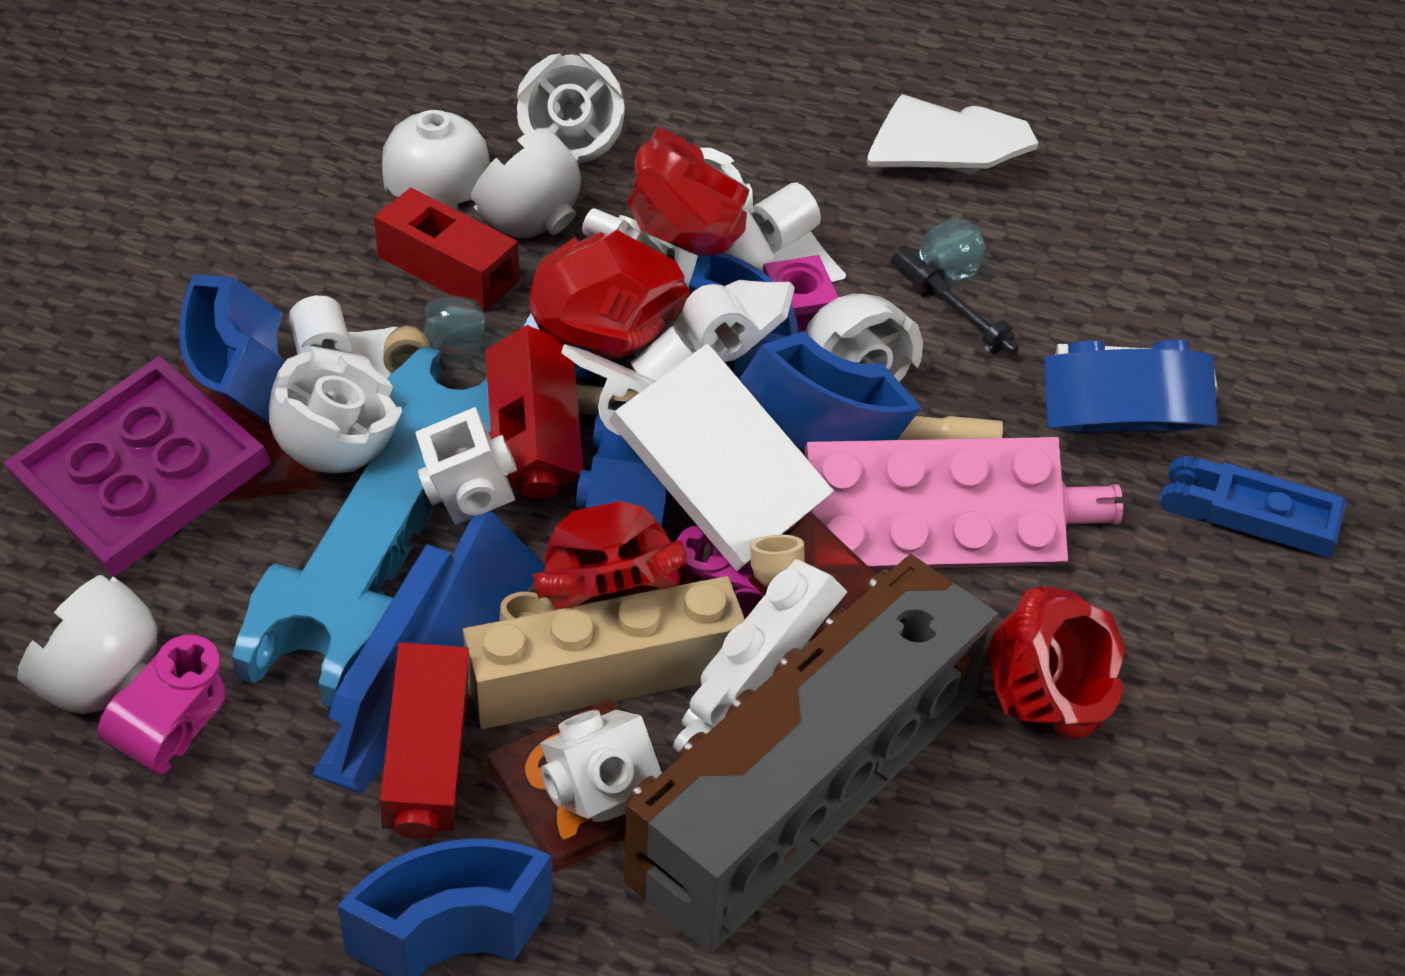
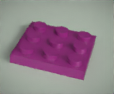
M158 356L3 463L12 479L111 577H116L270 465L271 461L265 447L163 358Z

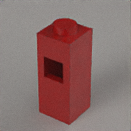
M409 188L392 203L384 206L374 216L379 258L482 312L488 310L520 281L517 240L413 188Z
M525 325L485 350L491 439L503 435L517 467V471L507 475L511 489L520 491L527 498L544 499L556 495L560 488L579 479L581 471L584 470L575 366L572 360L561 353L564 344L573 346V344Z
M398 642L380 809L382 828L394 829L398 835L403 837L428 839L436 836L438 831H454L469 679L468 647Z

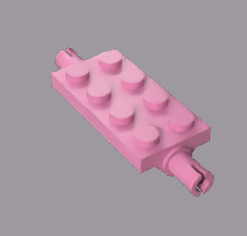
M1059 437L807 442L804 448L806 459L834 491L788 530H800V536H807L810 565L821 571L893 569L910 553L932 568L1064 565L1068 562L1066 525L1090 523L1120 524L1123 516V503L1114 504L1115 499H1121L1123 496L1118 484L1110 486L1066 487L1061 475Z

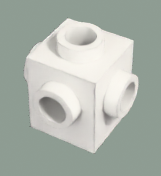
M476 407L415 432L426 467L418 469L419 478L425 493L433 506L441 502L444 503L455 525L471 519L472 516L484 514L515 500L507 477L508 474L517 471L510 449L503 435L491 439Z
M599 710L587 711L561 722L558 725L561 734L540 743L547 764L541 766V776L552 801L558 807L563 805L567 811L588 819L592 817L594 822L610 820L626 813L625 805L634 788L643 779L649 776L657 778L662 774L641 715L613 710L601 716Z

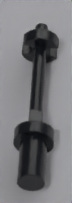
M902 246L894 252L891 263L913 281V289L922 297L931 293L940 300H945L985 334L982 341L987 344L984 347L987 352L993 355L1003 349L1011 356L1018 352L1019 347L1012 342L1015 335L1011 330L1014 327L1005 320L998 321L993 325L990 324L950 290V287L944 282L946 272L936 263L927 264L906 246Z

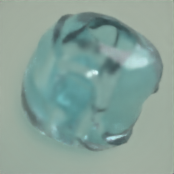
M961 218L945 220L932 227L926 233L920 248V258L927 264L936 263L946 272L945 280L949 281L968 278L978 273L979 266L985 257V244L980 230L972 222L962 220Z
M440 296L433 298L425 305L424 334L428 338L432 349L440 350L441 353L446 355L461 354L466 357L476 356L480 352L484 336L485 315L478 302L459 296Z

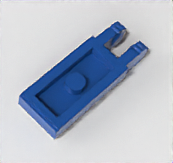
M1186 455L1173 459L1168 470V478L1171 479V482L1168 486L1165 485L1159 498V505H1162V510L1196 521L1207 518L1206 521L1331 558L1337 543L1347 501L1344 497L1226 462L1221 465L1201 458L1194 459L1193 456L1187 457Z

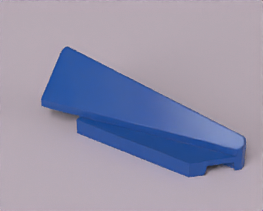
M491 510L484 514L472 516L452 557L451 552L426 544L335 693L329 718L341 726L319 763L315 765L314 778L357 793H363L384 768L398 642L464 647L463 628L499 622L502 600L510 594L526 592L534 583L532 574L544 570L545 566L542 561Z

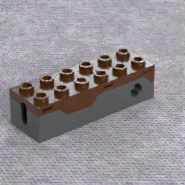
M911 553L890 572L886 569L878 572L868 583L862 597L847 610L843 608L835 610L826 619L819 634L802 650L793 648L787 652L777 664L773 675L755 691L752 689L743 691L733 701L723 720L707 734L698 732L693 735L682 747L676 761L657 778L649 776L634 788L625 805L624 884L709 954H712L980 694L999 613Z

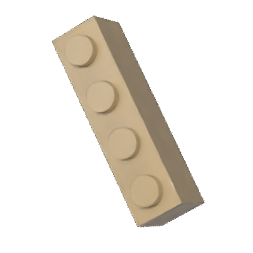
M725 576L463 628L464 647L469 648L468 684L480 729L700 684L702 672L721 650L729 632L745 620L729 577Z

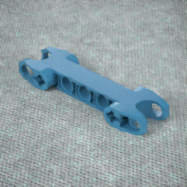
M428 347L418 349L402 366L389 376L387 380L393 386L389 397L396 407L401 406L402 409L401 416L391 438L381 454L367 465L303 571L275 563L263 575L251 594L248 610L232 655L237 679L254 684L258 680L263 679L269 667L280 656L298 649L318 651L325 655L321 666L322 673L318 682V686L323 693L321 705L332 707L336 691L393 600L392 597L385 596L386 592L381 591L387 579L394 580L413 547L408 544L413 533L420 535L436 505L433 506L430 503L419 478L418 469L426 467L415 432L476 407L491 437L487 378L479 386L465 390L448 389L440 385L443 374L439 363L441 351Z

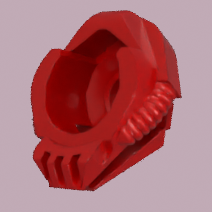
M658 126L650 141L644 143L637 151L635 170L638 177L634 180L635 185L627 200V204L640 230L696 256L725 253L746 230L747 212L743 211V207L750 190L724 172L704 163L703 153L697 145L693 143L687 144L684 137H676L674 132L670 130L665 132V129Z
M615 230L607 234L597 233L583 239L581 242L577 241L576 237H574L548 255L539 264L530 288L529 307L539 330L573 345L587 347L591 353L597 356L619 358L631 355L641 347H645L647 344L655 341L664 331V321L677 319L687 298L691 294L684 281L685 276L676 261L623 232Z
M617 501L572 511L555 527L554 534L550 536L544 558L546 563L545 570L532 574L538 599L544 597L551 598L554 610L680 586L678 569L683 565H687L686 551L682 540L669 541L666 532L645 507Z
M1041 586L1021 591L1023 597L1019 602V606L997 627L998 630L993 635L989 653L995 690L1005 715L1021 723L1052 724L1053 729L1061 736L1073 740L1084 738L1095 729L1102 727L1103 721L1113 714L1120 702L1124 688L1121 679L1117 677L1125 654V644L1112 613L1091 606L1088 601L1083 600L1076 593L1068 590Z

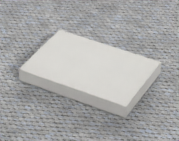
M708 343L614 411L609 418V422L736 572L751 560L750 543L764 536L782 535L834 491Z

